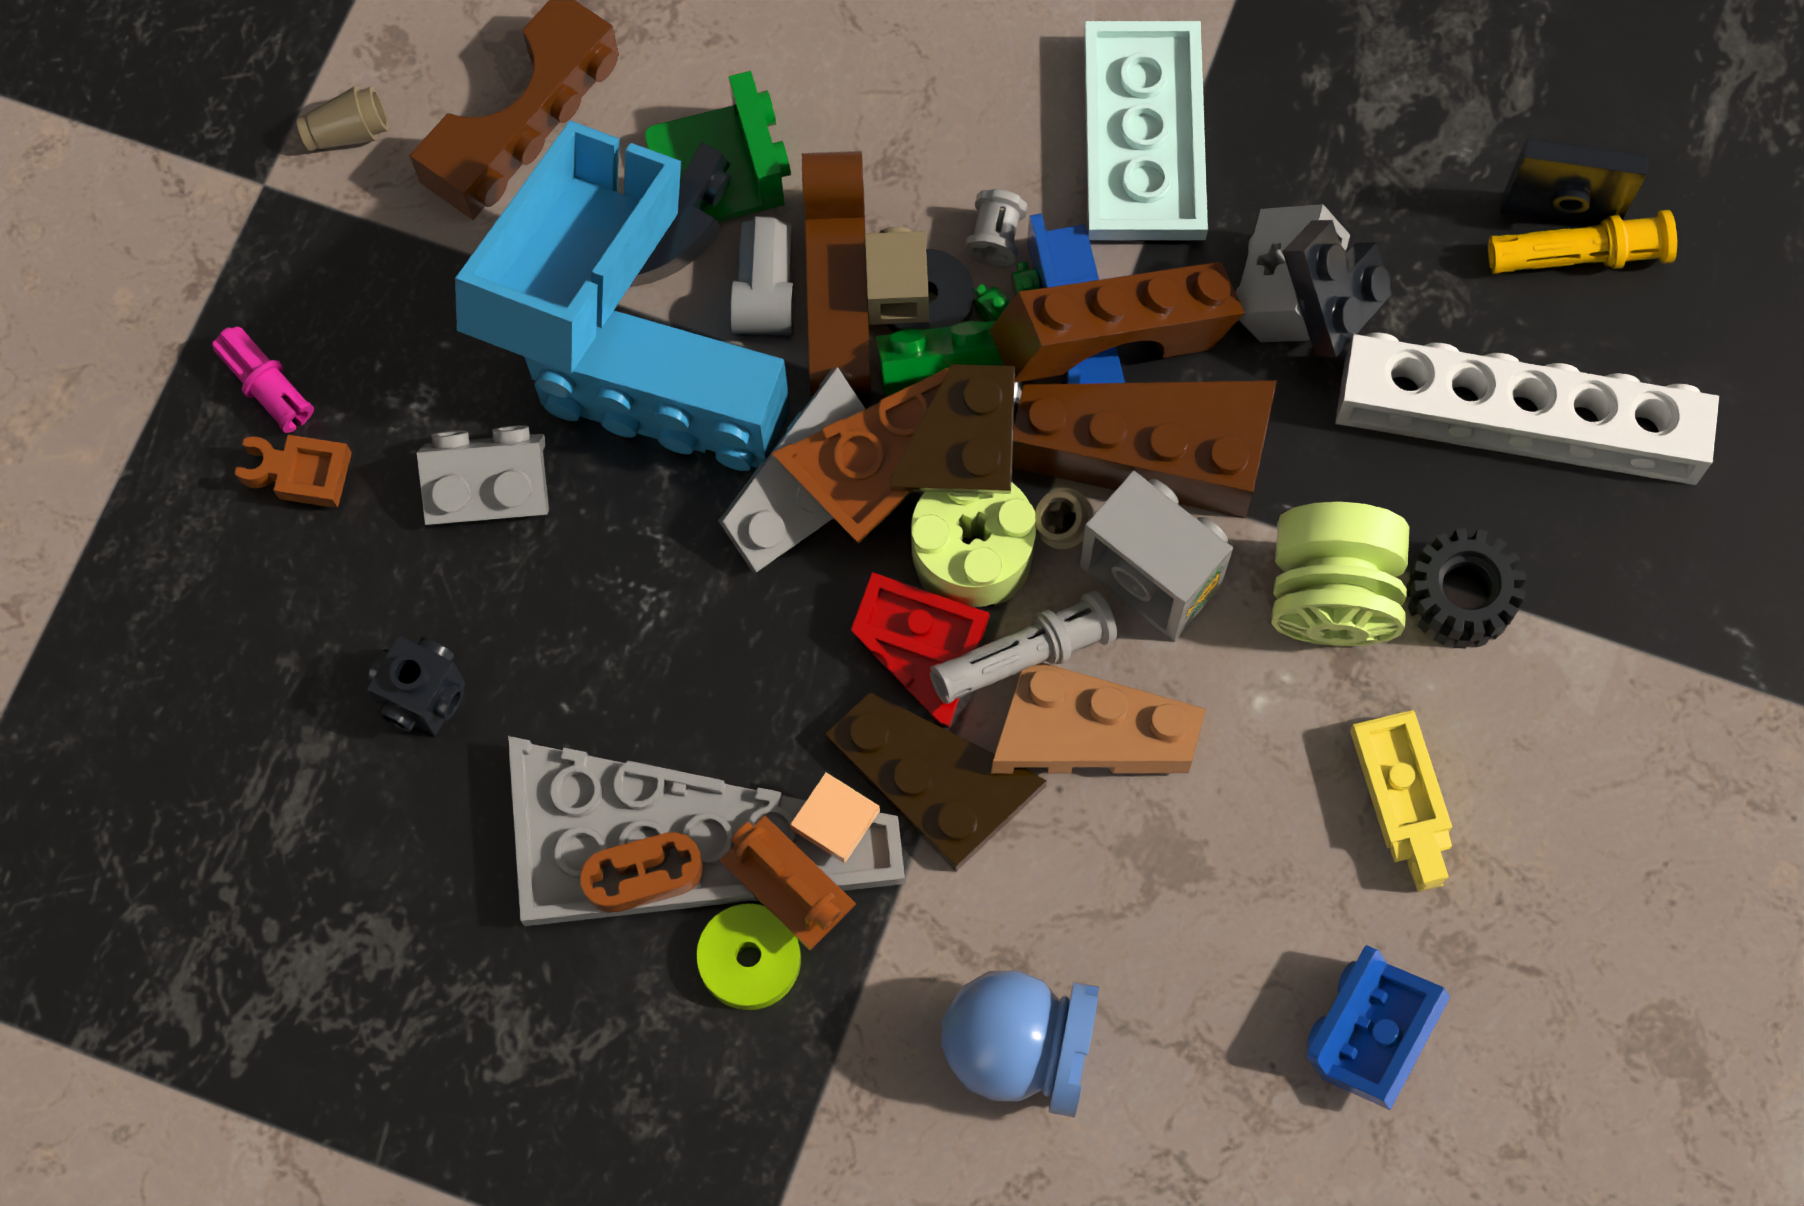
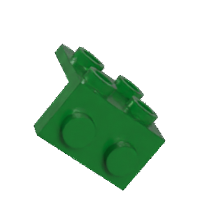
M751 71L728 76L732 99L731 106L652 125L645 132L648 149L681 161L680 179L701 142L725 156L730 163V167L726 172L731 175L730 184L720 202L714 207L708 204L704 211L717 222L785 205L782 177L791 175L787 152L783 141L772 143L768 129L769 126L776 125L772 101L768 90L757 92Z

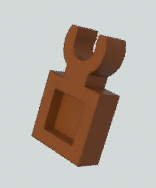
M288 435L284 451L275 450L263 438H244L242 445L247 453L254 456H262L263 461L255 469L236 467L235 475L240 483L250 488H262L272 482H276L273 491L281 500L338 508L352 454L347 444Z

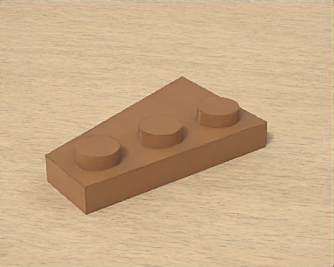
M1042 662L1021 671L993 759L991 774H1013L1014 767H1047V773H1071L1072 767H1108L1113 773H1189L1206 709Z

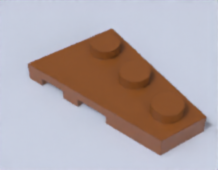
M949 368L880 400L881 402L849 418L822 428V431L793 445L789 444L771 454L860 543L912 492L890 490V477L947 375Z

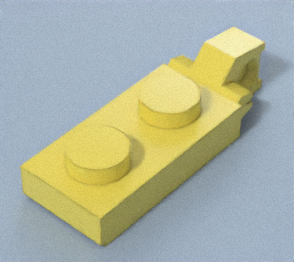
M1411 710L1353 724L1350 730L1386 847L1387 849L1390 848L1394 862L1408 861L1417 892L1442 887L1443 882L1449 876L1441 851L1452 847L1449 836L1452 824L1415 712Z

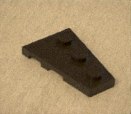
M871 692L825 733L826 741L956 872L1046 787L1047 780L1021 767H1014L1013 774H991L995 754Z

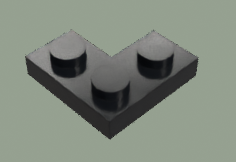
M1312 220L1282 252L1315 357H1337L1352 340L1353 335L1361 330L1392 295L1388 270L1383 266L1377 242L1355 243L1345 253L1344 248L1339 243L1333 220Z

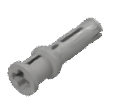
M1095 590L1089 591L1082 595L1081 602L1055 613L1049 609L1037 613L1036 617L1032 619L1031 626L985 644L957 658L931 666L930 678L932 685L940 700L945 704H949L970 692L1003 680L1044 661L1050 664H1062L1069 661L1071 653L1097 641L1102 645L1115 641L1117 637L1115 619L1104 597Z

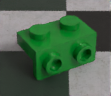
M968 321L949 327L926 330L906 329L893 334L876 336L883 393L885 395H893L946 368L950 369L952 364L1004 366L989 331L995 321Z

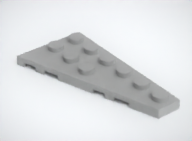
M508 736L520 919L524 926L757 901L758 899L719 860L735 845L731 838L741 826L747 822L754 826L764 816L775 824L843 891L905 884L898 816L879 812L844 864L791 830L790 824L807 800L782 796L781 792L763 788L753 790L725 784L724 780L632 761L622 763L588 756L587 752L564 747L563 750L532 744L530 740ZM678 832L691 838L701 853L703 873L699 883L691 891L676 897L621 912L607 913L595 908L588 901L581 887L580 873L584 863L591 855L607 848L662 833ZM670 849L664 852L666 857L665 863L645 869L646 874L658 870H666L671 879H677L683 876L681 871L682 865L691 862V857L680 858L676 849ZM608 866L602 869L603 879L594 883V888L603 887L608 896H614L619 893V882L639 876L638 871L626 875H618L614 866Z

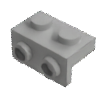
M525 425L495 428L492 430L493 438L469 440L468 431L463 430L432 434V443L424 444L417 452L425 525L547 515L549 504L543 449L546 446L544 434L530 435L529 426Z

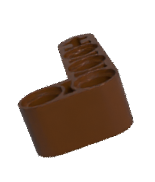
M862 151L802 153L811 397L821 387L819 385L829 371L835 367L839 368L856 395H871Z

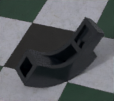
M701 142L680 179L678 214L630 287L649 284L680 271L703 253L714 240L722 227L712 216L704 211L708 204L714 207L720 202L731 181V175L726 173L730 163L721 152Z

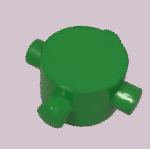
M1028 262L1017 263V271L1011 274L1014 296L1020 291L1040 289L1036 268L1029 269Z
M981 284L974 290L978 297L973 300V304L984 322H996L1010 304L1008 298L995 286L987 290L984 284Z

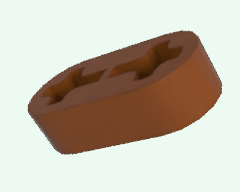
M678 832L662 833L607 848L591 855L581 870L580 883L588 901L595 908L607 913L621 912L691 891L701 879L703 859L696 843L687 835ZM670 849H676L680 858L691 857V862L682 865L681 871L683 876L677 879H671L666 870H658L646 874L645 869L665 863L666 857L664 852ZM608 866H614L618 875H626L638 871L639 876L619 882V893L614 896H608L603 887L594 888V883L603 879L602 869Z

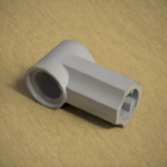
M755 216L753 220L742 223L738 281H733L731 294L732 334L793 335L794 283L790 282L793 230L792 224L785 223L777 217Z

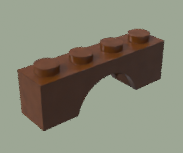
M549 0L523 28L522 32L530 60L534 65V70L528 87L513 104L502 111L482 117H464L447 113L409 155L419 182L472 220L477 217L485 206L491 207L499 201L507 188L508 180L523 164L528 165L537 158L544 146L546 137L559 123H566L574 116L584 94L596 81H604L611 74L617 63L619 52L613 25L576 0Z
M1222 262L1020 291L989 331L1004 366H1015L1014 383L1063 375L1077 364L1095 354L1130 342L1155 341L1163 358L1212 350L1245 312Z

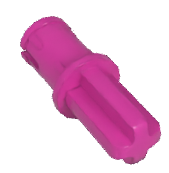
M238 326L234 328L228 327L220 332V335L212 344L213 350L243 383L241 390L244 395L249 398L255 397L275 419L284 433L296 430V425L291 421L293 418L301 426L305 424L313 414L314 407L301 396L282 374L284 370L283 365L278 360L270 361L242 328Z

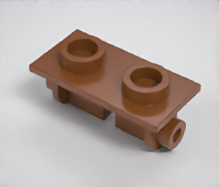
M766 816L761 818L754 826L750 822L741 826L731 838L735 845L719 860L809 950L856 905L838 885Z

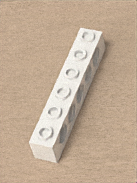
M1369 333L1365 336L1354 334L1345 357L1335 424L1696 485L1713 462L1719 396L1701 393L1698 388L1688 384H1671L1665 387L1641 383L1636 377L1628 374L1615 373L1599 376L1579 372L1576 367L1563 363L1540 366L1519 362L1514 356L1504 353H1491L1481 356L1459 352L1454 346L1444 343H1430L1422 346L1399 342L1394 336L1385 333ZM1406 377L1417 385L1418 390L1406 391L1400 389L1395 385L1392 378ZM1452 388H1468L1476 394L1478 400L1465 401L1459 398ZM1524 397L1531 400L1537 406L1538 411L1529 412L1521 409L1513 398ZM1583 407L1591 410L1598 418V422L1583 420L1577 415L1574 408ZM1635 418L1649 419L1657 426L1659 432L1653 433L1642 429Z

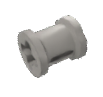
M1001 189L980 191L975 200V208L979 211L974 234L966 239L965 253L973 260L985 265L1008 266L1016 261L1018 250L1014 244L1018 222L1026 217L1028 204L1019 195Z

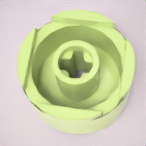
M1012 482L1011 494L925 491L915 507L911 524L912 558L922 586L928 592L974 608L994 603V606L1011 599L1023 587L1031 572L1036 537L1034 508L1023 492ZM974 536L984 540L974 539L970 545L963 543V538L972 539Z

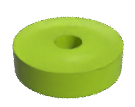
M740 904L720 912L707 924L699 939L697 964L707 989L720 1002L736 1009L757 1010L778 1002L790 991L799 974L801 953L797 937L765 906ZM746 947H755L761 952L759 962L752 967H744L737 962L739 952Z

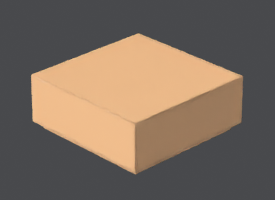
M825 773L790 824L791 830L845 864L879 814L880 806L830 774Z

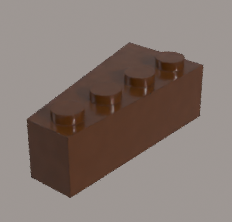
M1277 380L1024 385L1013 427L1012 468L1117 490L1127 477L1135 471L1147 481L1153 478L1165 484L1178 498V504L1246 518L1255 488Z

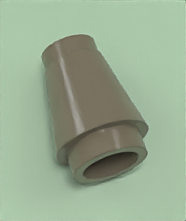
M355 85L308 112L307 115L297 118V127L304 145L309 151L318 148L324 149L377 141L378 134L389 130V122L384 105L376 89L373 86L360 89L359 86Z
M1072 488L1055 489L1046 494L1036 507V533L1046 545L1052 548H1082L1085 525L1095 515V512L1088 499L1081 492Z

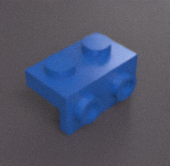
M1366 945L1357 961H1351L1343 970L1338 983V996L1327 1016L1320 1017L1313 1025L1308 1037L1306 1058L1322 1080L1391 1110L1446 1007L1450 996L1444 987L1388 964L1378 949Z

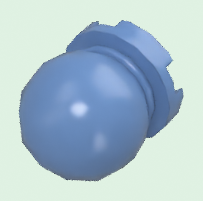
M988 971L960 988L950 1001L941 1021V1046L947 1064L966 1089L992 1101H1022L1043 1090L1045 1096L1051 1095L1049 1113L1075 1118L1082 1088L1080 1081L1085 1055H1088L1099 987L1073 982L1070 999L1066 995L1059 999L1043 980L1021 971Z

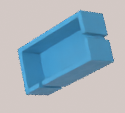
M569 120L456 276L457 331L572 374L596 338V327L602 328L677 216L681 161L630 143L625 150L624 194L618 192L620 138Z
M618 311L612 312L602 328L596 327V338L572 374L525 357L531 377L535 380L534 386L540 403L552 415L568 421H577L579 417L600 422L606 430L622 437L632 438L636 436V433L658 439L659 443L665 448L681 454H691L693 450L705 453L706 449L716 453V459L721 464L740 471H748L751 467L758 468L762 462L766 461L777 446L790 409L784 359Z

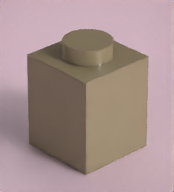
M889 227L881 230L879 233H865L869 325L929 322L925 231H911L905 227Z

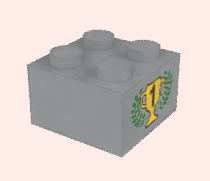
M1133 471L1085 525L1079 567L1175 642L1220 590L1233 547L1227 543L1228 538L1218 525L1205 517L1196 519L1179 506L1178 498L1165 484L1153 478L1147 481L1137 472Z

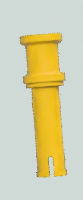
M1670 210L1658 211L1656 217L1622 220L1619 215L1608 216L1607 219L1601 221L1600 225L1530 232L1518 235L1490 236L1488 240V258L1492 274L1590 262H1603L1605 266H1610L1611 269L1623 268L1625 262L1656 258H1659L1661 263L1665 264L1673 263L1677 254V230L1674 216Z

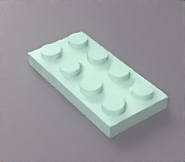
M1085 21L1084 61L1087 223L1089 240H1206L1208 221L1201 21Z

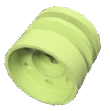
M1349 502L1311 503L1294 507L1281 514L1277 523L1275 562L1285 573L1277 576L1273 585V595L1277 600H1275L1272 608L1271 624L1275 629L1296 640L1331 646H1367L1388 642L1401 636L1405 628V611L1401 606L1406 599L1407 589L1402 581L1396 577L1402 575L1408 565L1409 526L1405 519L1387 509Z

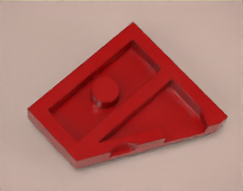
M872 572L851 631L940 725L950 728L960 698L955 699L949 704H945L940 700L931 682L930 672L932 671L930 667L979 648L990 615L988 612Z

